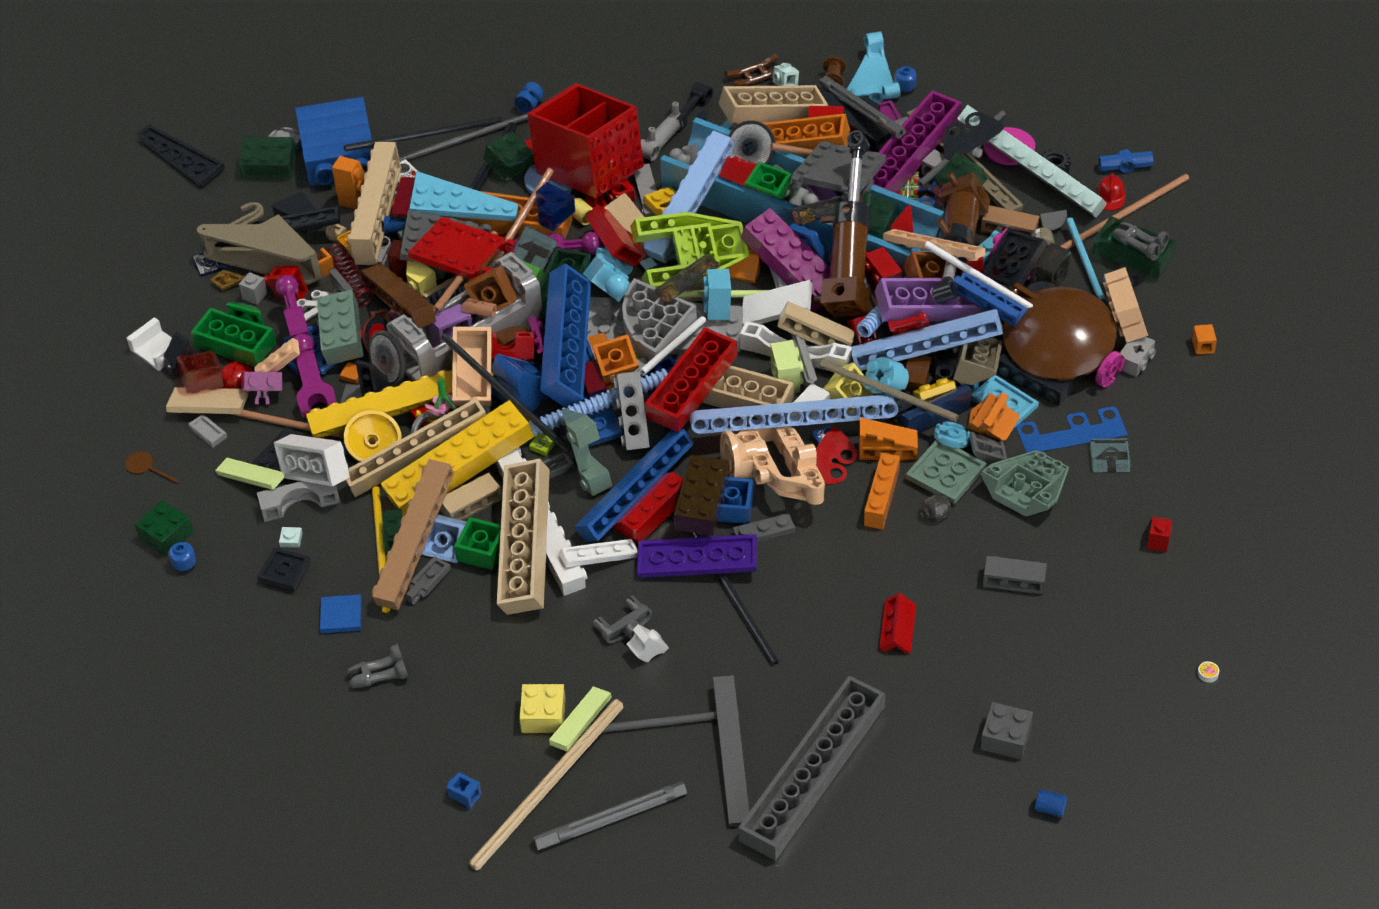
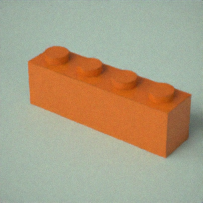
M881 453L864 512V526L884 529L900 472V456Z

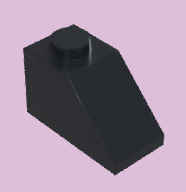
M175 332L163 357L165 369L170 374L173 373L179 378L193 368L195 362L189 340L180 333Z

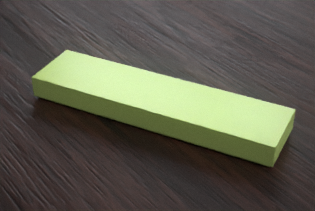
M226 458L215 470L219 476L272 490L285 477L283 472Z
M593 686L549 739L550 745L568 752L609 702L611 693Z

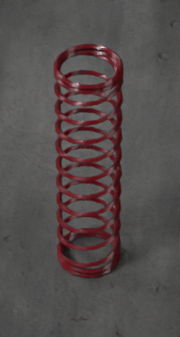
M341 243L333 244L327 250L328 253L335 246L342 247L335 249L331 256L336 250L343 249V252L332 257L334 267L341 273L344 279L349 278L347 283H351L350 286L355 287L353 292L358 291L355 295L357 301L365 300L371 295L368 301L364 303L358 302V305L362 306L370 303L373 299V293L360 274L358 267L352 261L347 249ZM347 258L345 262L339 263L341 259ZM347 262H350L348 266L341 268L342 265H344ZM353 267L350 271L344 272L347 268ZM356 271L352 276L346 277L350 272ZM358 276L357 279L349 281L352 277ZM361 280L359 284L352 286L354 282ZM364 285L361 289L355 290L358 286ZM370 292L366 298L357 299L358 296Z

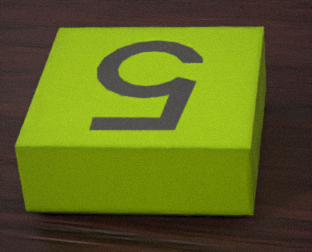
M538 433L529 445V449L547 456L555 443L548 436Z

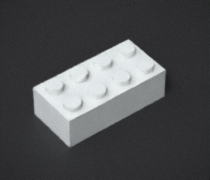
M290 434L274 442L280 469L286 479L334 486L350 478L341 441Z

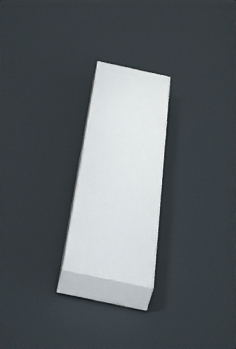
M627 539L560 548L559 555L565 567L638 558V550L633 540Z

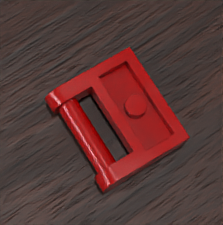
M921 312L917 316L902 320H890L888 325L890 331L894 335L929 327L931 322L926 313Z

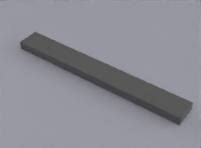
M734 675L713 677L729 827L740 826L748 815L749 804Z

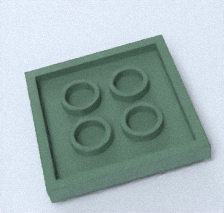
M936 440L906 473V479L955 505L981 475L987 463L959 448L943 445Z

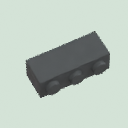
M987 556L983 587L1043 594L1047 563Z

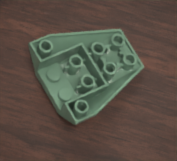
M1035 450L992 463L981 472V476L994 500L1027 517L1048 510L1058 501L1069 467L1061 461Z

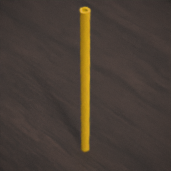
M374 486L372 487L380 573V570L386 564L380 488ZM382 606V611L387 613L390 611V608Z

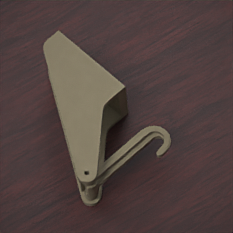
M257 202L241 206V211L255 210L230 224H202L197 228L202 246L205 247L204 256L206 259L270 275L276 266H298L306 284L314 283L322 278L316 252L279 215L261 224H252L264 215L263 206ZM221 241L240 247H215V243Z

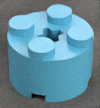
M879 357L874 361L868 362L865 377L901 391L907 387L909 374L902 363L886 357ZM865 385V388L874 394L888 395Z

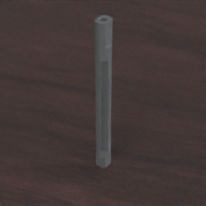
M827 76L819 80L823 88L899 139L906 133L904 127Z
M681 781L536 835L533 837L536 849L540 851L671 801L676 797L687 794L685 784Z

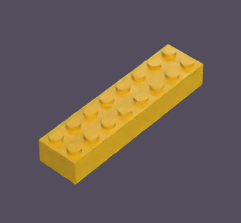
M509 400L383 481L381 485L402 516H405L408 511V502L415 494V485L422 477V468L424 465H427L429 459L451 464L454 476L447 490V493H449L532 439L534 434L528 421Z

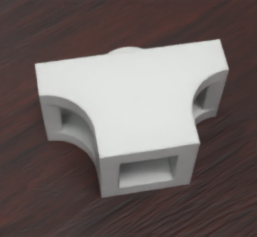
M639 624L633 629L634 636L627 643L637 658L647 663L655 655L664 654L669 649L654 629L650 631Z

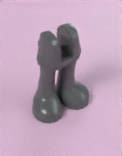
M1121 222L1119 228L1115 229L1112 234L1113 238L1118 240V242L1123 243L1125 246L1130 245L1153 261L1159 257V253H1163L1169 241V233L1162 231L1157 237H1153L1138 229L1137 226L1126 222Z
M398 643L390 647L389 656L376 661L360 662L347 669V675L351 678L350 685L353 689L371 686L378 681L408 678ZM385 668H390V669H387V670H384V671H381V672L371 673V672H374V671H377V670H381V669H385Z

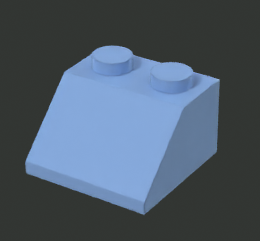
M437 515L422 555L458 563L454 546L467 522Z

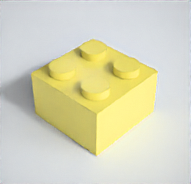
M522 684L520 708L522 733H555L564 722L566 699L564 684Z

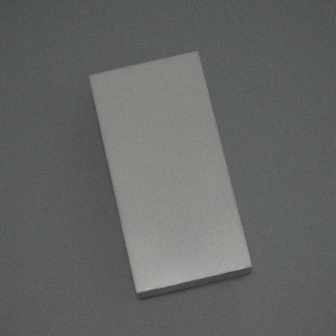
M204 414L188 424L189 429L212 448L227 438L226 432Z

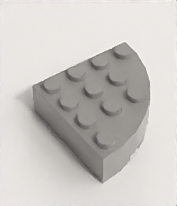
M634 278L625 293L622 306L625 335H629L633 350L641 358L644 357L649 362L697 320L696 305L676 296H673L667 302L658 296L663 290Z

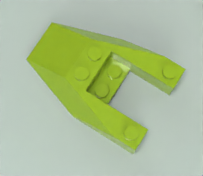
M682 212L636 218L630 226L634 243L673 238L679 266L649 269L642 276L644 283L660 290H665L671 285L678 288L675 282L688 273L700 275L693 283L703 281V276H707V273L700 274L693 272V270L701 264H705L704 262L706 261L717 267L715 269H726L750 256L747 244L740 238L743 226L742 222Z

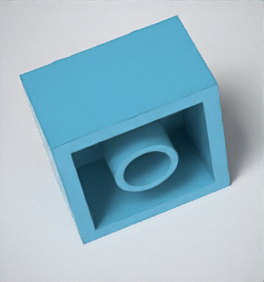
M707 269V276H703L704 313H707L708 320H730L731 282L729 269Z

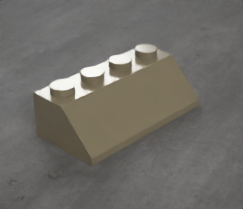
M989 337L962 344L953 379L961 384L973 385L995 376L1003 341Z

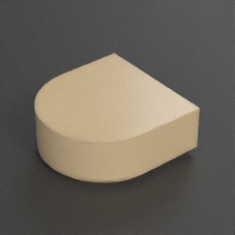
M339 224L327 226L325 229L327 239L332 241L337 240L336 237L347 232L346 227Z

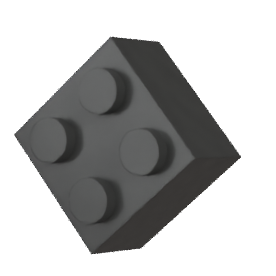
M992 702L982 733L981 750L1022 760L1032 727L1033 712Z

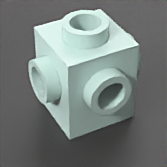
M789 63L774 66L772 78L775 84L778 86H798L799 71Z

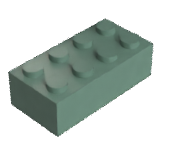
M352 289L317 298L321 352L327 365L363 357L359 307Z

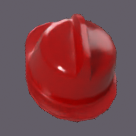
M1114 173L1104 177L1097 187V195L1107 203L1104 210H1118L1125 202L1123 181L1119 177L1114 176Z
M238 361L225 365L219 378L220 389H241V373L252 372L251 366Z

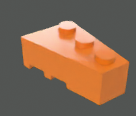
M339 156L332 166L339 206L357 209L358 197H361V186L364 185L365 172L358 160Z
M860 417L859 460H879L881 453L898 455L900 460H917V430Z

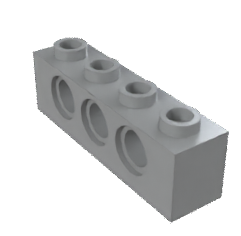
M640 371L617 374V378L613 380L615 390L619 391L616 404L617 409H621L622 416L618 417L619 427L624 430V435L621 436L622 447H626V450L649 448ZM626 387H631L634 390V395L630 398L625 397L623 394V390ZM628 406L636 408L635 416L630 417L626 414ZM630 425H636L639 428L637 435L632 436L629 434L628 428Z

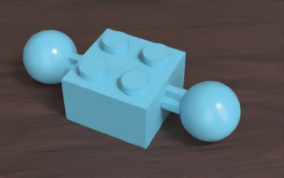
M595 257L583 273L591 282L618 302L625 295L631 284L628 281L629 277L618 268L615 269V266L603 257L601 259Z

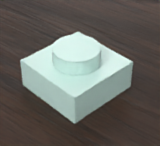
M282 527L279 540L280 547L299 548L303 533L302 528Z

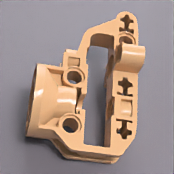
M793 427L741 430L738 434H734L732 431L722 432L720 455L721 459L729 460V477H753L756 484L766 483L780 496L804 500L813 505L823 503L825 483L816 466L817 454L814 444L804 445L801 437ZM773 441L779 453L783 454L785 458V464L791 473V477H784L780 474L767 450L765 442Z

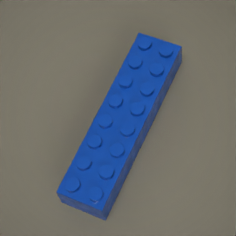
M563 264L549 274L540 391L568 408L569 405L572 406L574 403L583 400L591 281L567 264Z

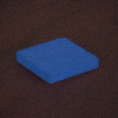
M361 595L321 597V633L361 631Z

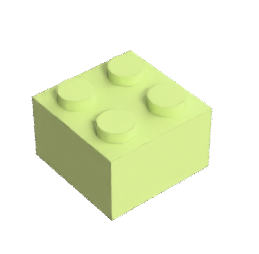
M793 340L771 343V371L773 377L793 382L794 393H799L800 385L803 384L802 373H800L803 372L802 361H798V347L794 346Z

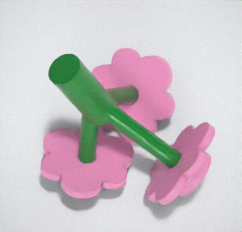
M437 379L439 395L433 398L435 405L425 404V406L429 409V413L439 416L440 413L445 414L448 412L449 408H452L453 411L457 408L452 402V395L446 394L444 379Z

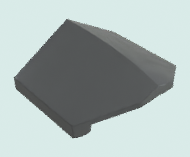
M974 432L969 434L973 454L978 459L986 462L987 465L1007 459L1003 441H995L988 437L974 434Z

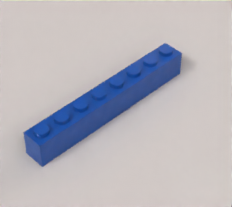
M681 429L679 433L671 430L574 526L584 542L598 541L688 451L694 443L684 429Z

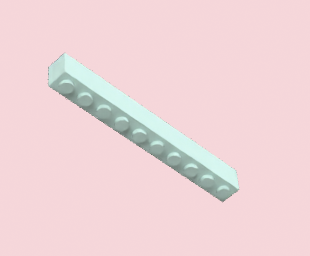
M967 105L957 119L967 128L965 125L966 117L970 113L977 111ZM972 116L969 119V123L976 126L980 123V118ZM1002 130L998 135L987 141L1095 218L1107 205L1103 198L1005 130Z

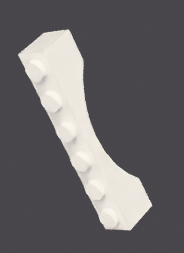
M749 321L745 322L740 332V349L771 356V343L788 341L776 335L764 325ZM838 343L822 346L806 345L812 365L815 368L827 370L820 367L822 360L840 367L852 362V347Z

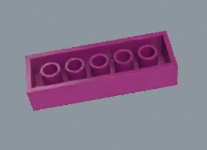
M769 208L744 227L740 238L787 285L810 280L812 282L810 308L817 312L823 305L821 303H814L813 298L814 296H821L822 279H829L830 267Z

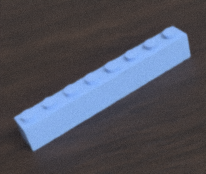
M712 131L711 135L706 138L702 150L697 153L695 162L689 167L688 174L680 182L678 191L671 197L670 204L663 211L662 215L682 212L696 213L721 171L726 157H729L735 147L731 137ZM673 238L645 241L644 250L647 255L663 263H667L675 249Z
M994 309L852 346L853 361L862 371L867 369L869 361H874L879 357L900 361L1001 335L1003 332L998 310Z

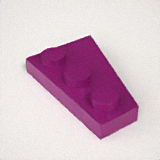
M534 315L528 318L531 331L534 333V342L538 347V355L543 360L545 325L542 320L538 321Z

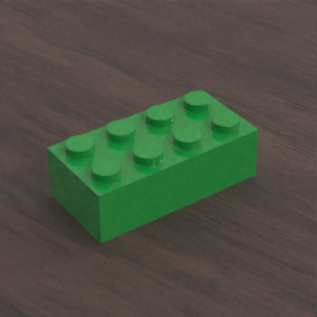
M209 308L191 331L196 348L252 367H256L258 363H261L276 344L273 328L213 308Z

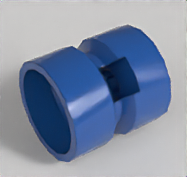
M534 82L526 83L514 99L516 108L522 113H529L542 100L544 91Z

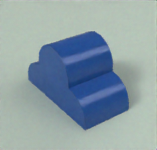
M501 354L496 355L492 364V371L496 375L495 379L530 411L533 412L542 400L550 399V397L540 391L542 366ZM491 386V393L493 396H495L503 404L508 401L501 393H499L493 386Z

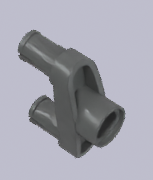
M631 596V600L628 598L625 601V605L632 611L613 625H609L603 617H598V620L595 619L593 621V627L602 634L603 639L609 644L619 642L627 637L631 640L634 636L633 629L638 624L644 626L651 618L652 610L647 605L639 602L635 596Z

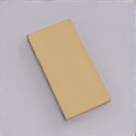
M175 387L166 405V411L172 413L241 414L249 392L241 391V389Z

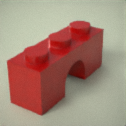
M492 332V359H495L497 354L525 361L534 359V333L515 332L513 343L508 346H502L497 342L496 332Z

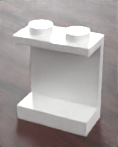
M154 317L128 336L127 341L130 350L158 371L165 367L163 356L172 338L162 331L159 320Z

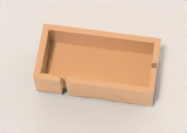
M1126 268L1104 274L1106 282H1103L1120 336H1125L1127 343L1148 336Z
M453 327V340L492 374L491 327ZM453 350V404L455 406H462L477 398L481 406H491V384Z

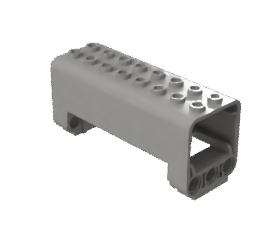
M512 252L494 261V264H492L493 269L502 265L515 292L520 297L513 304L496 311V315L493 318L487 316L481 318L480 315L471 314L472 326L470 327H491L492 332H498L510 327L525 326L530 328L528 318L534 315L538 321L543 320L540 284L533 271ZM464 291L448 300L439 312L458 304L462 305L470 298L468 292ZM404 314L387 323V331L395 337L402 349L405 360L404 374L412 382L417 381L422 376H434L442 370H453V350L445 342L432 348L428 325L418 328L412 322V319Z

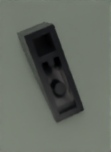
M356 360L362 397L366 393H377L389 387L387 376L374 364Z

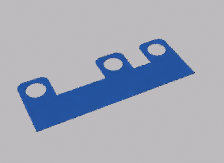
M1116 407L1099 409L1098 413L1102 423L1090 425L1086 414L1080 412L1067 416L1071 427L1069 430L1040 435L1034 422L1020 423L1016 426L1026 453L1035 450L1041 452L1128 435ZM1106 410H1112L1115 412V417L1107 419L1103 416V413ZM1074 416H1081L1084 419V423L1076 425L1072 422V418ZM1025 425H1030L1034 431L1031 434H1024L1021 428Z

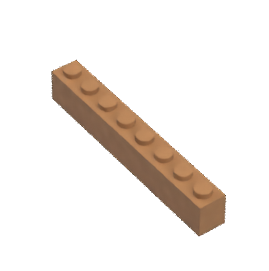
M429 459L427 465L423 466L422 477L415 485V494L408 502V511L401 519L400 530L394 536L393 547L387 553L386 564L379 573V581L372 589V597L376 605L399 611L454 476L451 464Z

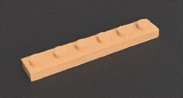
M896 229L883 233L884 241H889L895 245L903 244L907 248L917 247L922 251H930L924 247L926 242L929 241L955 258L965 257L969 261H976L985 255V248Z

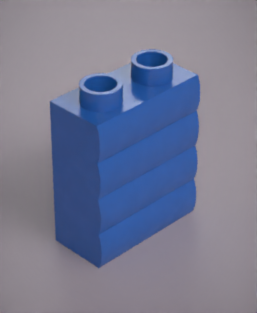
M363 97L296 108L310 186L327 185L335 182L332 166L339 156L358 160L364 172L367 173V163L371 160L370 153L373 147L347 152L343 149V146L346 144L372 140Z

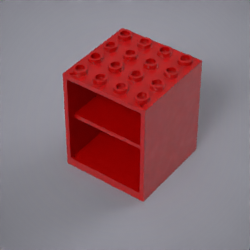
M575 83L527 113L536 173L542 176L548 168H551L554 172L550 179L598 198L644 167L637 107Z

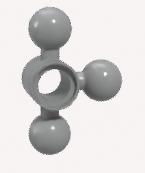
M696 144L684 146L682 148L683 152L678 148L671 150L669 155L671 158L689 165H693L699 152L698 145Z
M790 186L784 197L785 200H789V203L802 208L805 205L808 209H813L818 203L817 196L809 193V190L802 187L798 190Z

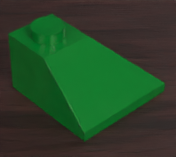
M758 162L744 186L783 200L790 188L792 173Z
M228 302L226 304L228 314L264 325L261 311L257 307L240 302Z

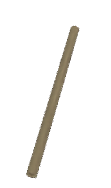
M825 360L820 362V367L937 415L955 422L958 418L956 413Z

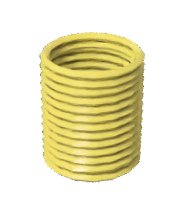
M575 198L570 202L572 216L582 225L590 224L586 216L593 208L581 198Z

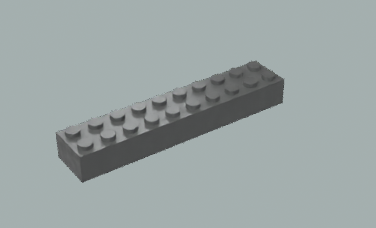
M848 676L738 827L739 842L775 861L885 708L884 692Z

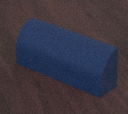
M963 384L928 401V403L959 415L970 410L972 389L968 385ZM917 406L899 415L897 426L917 430L918 435L949 419Z

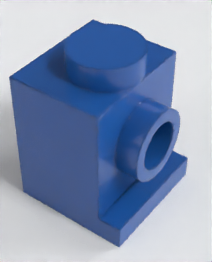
M460 772L454 778H451L447 784L448 797L466 805L468 809L473 807L482 794L480 782Z

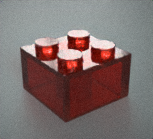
M214 350L177 357L179 377L186 393H198L201 390H214L224 386L221 365Z

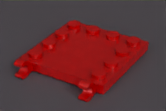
M441 217L408 251V258L472 279L491 270L486 265L500 250L506 254L513 253L515 249L509 246L512 247L515 241L512 239L506 240V238Z

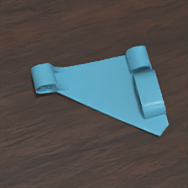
M882 32L865 34L864 45L866 55L847 90L860 99L866 96L876 103H881L882 100L899 98L900 86L898 82H893L884 53Z

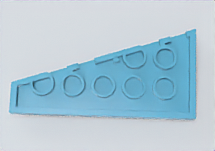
M416 172L410 210L438 216L516 221L518 204Z

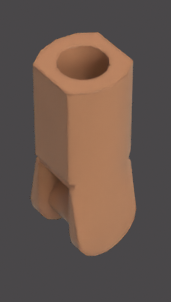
M468 298L461 305V309L465 313L493 318L496 315L497 306L493 303Z

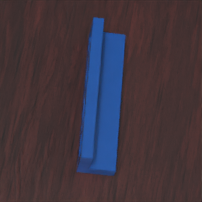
M966 272L961 277L956 276L953 280L959 295L986 311L997 309L1000 319L1014 327L1027 312L1026 307Z

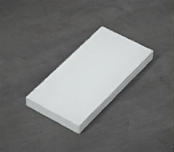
M807 280L745 296L743 298L742 327L746 321L762 324L778 320L787 301L810 311L812 282Z

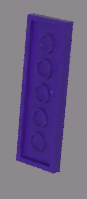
M757 534L639 541L638 578L757 571Z

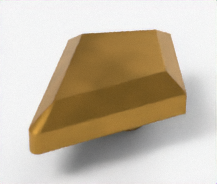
M222 270L211 278L210 282L223 291L238 285L245 276Z

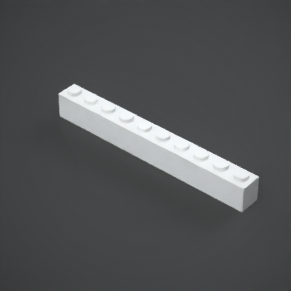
M519 447L495 462L503 480L504 465L526 461L525 458L522 459ZM548 502L546 563L563 596L586 588L585 580L587 579L585 569L580 568V566L565 567L559 555L560 548L572 546L569 540H565L564 530L562 526L557 525L556 515L554 512H550Z

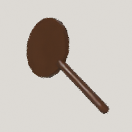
M136 452L131 454L125 461V467L129 473L143 474L151 470L178 483L177 479L152 467L153 458L149 453Z

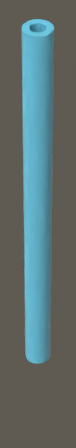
M1068 218L1066 220L1094 293L1104 303V295L1073 218Z

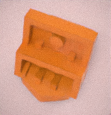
M990 392L981 403L969 412L967 428L980 434L984 433L997 440L1005 441L1020 416L1007 407L1008 403H1006V400L1009 397L1007 394L1002 392L995 396Z

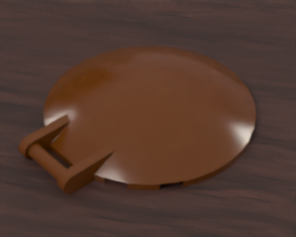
M1015 283L1012 286L1011 291L1033 304L1031 308H1027V312L1015 327L1007 322L1004 323L1003 327L1004 346L1011 360L1020 369L1032 376L1045 380L1047 378L1059 379V381L1073 380L1074 377L1083 374L1088 375L1098 369L1105 358L1112 353L1117 334L1116 324L1109 308L1100 299L1086 291L1071 287H1050L1032 292L1019 283Z

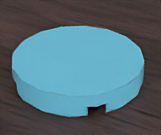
M943 422L942 425L937 424L935 426L934 438L943 445L952 448H965L971 442L969 436L971 432L969 430L968 432L965 431V427L960 424Z

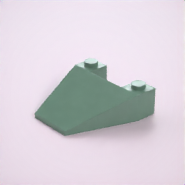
M568 409L561 410L567 429V438L570 441L581 477L580 485L582 489L594 496L612 487L609 471L590 455L588 444L600 439L596 423L585 414Z

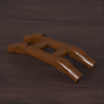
M775 53L757 64L742 69L725 71L724 76L732 78L744 76L746 78L744 80L732 81V86L756 84L772 78L774 69L768 72L765 68L770 67L779 57ZM757 70L761 73V75L755 77L750 74Z

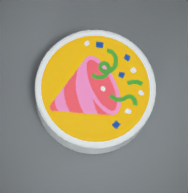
M1203 662L1199 665L1198 676L1204 682H1214L1219 677V667L1213 662Z

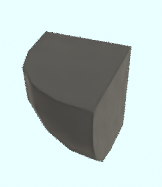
M1062 210L1038 215L1039 226L1049 230L1060 228L1065 223L1067 211Z

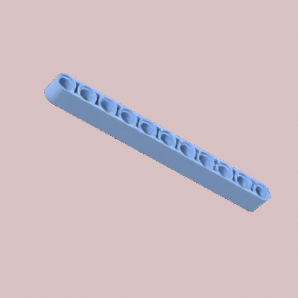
M877 395L697 410L691 413L689 420L695 433L704 434L858 421L860 417L869 420L891 418L898 413V406L892 396ZM887 404H892L891 407L884 408ZM868 406H873L870 410H865ZM854 407L852 411L847 412L848 408ZM830 409H836L833 413H828ZM816 410L815 414L809 415L811 411ZM798 412L797 415L790 416L791 413ZM773 414H779L776 418H771ZM760 415L758 419H752L753 416ZM735 417H741L740 420L733 421ZM718 418H721V419H722V420H721L720 422H718V423H715V422H714V420H716V419H718ZM697 420H703L701 424H695Z

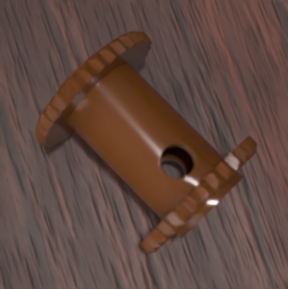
M836 56L825 59L823 69L827 73L821 78L827 76L843 86L844 78L840 74L846 70L845 61Z

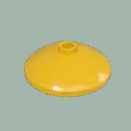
M368 410L358 413L348 422L344 431V444L348 453L355 460L361 462L398 442L402 436L397 422L391 416L381 411ZM374 440L375 444H369L368 441Z

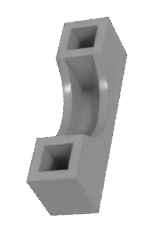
M304 481L257 493L264 522L284 517L286 509L297 501L310 500L316 502L320 507L340 503L336 485L328 486Z

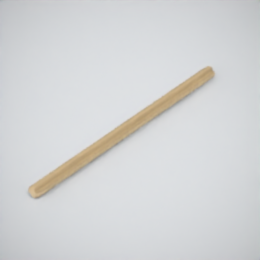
M617 699L612 701L469 861L472 868L479 870L623 709L621 701Z

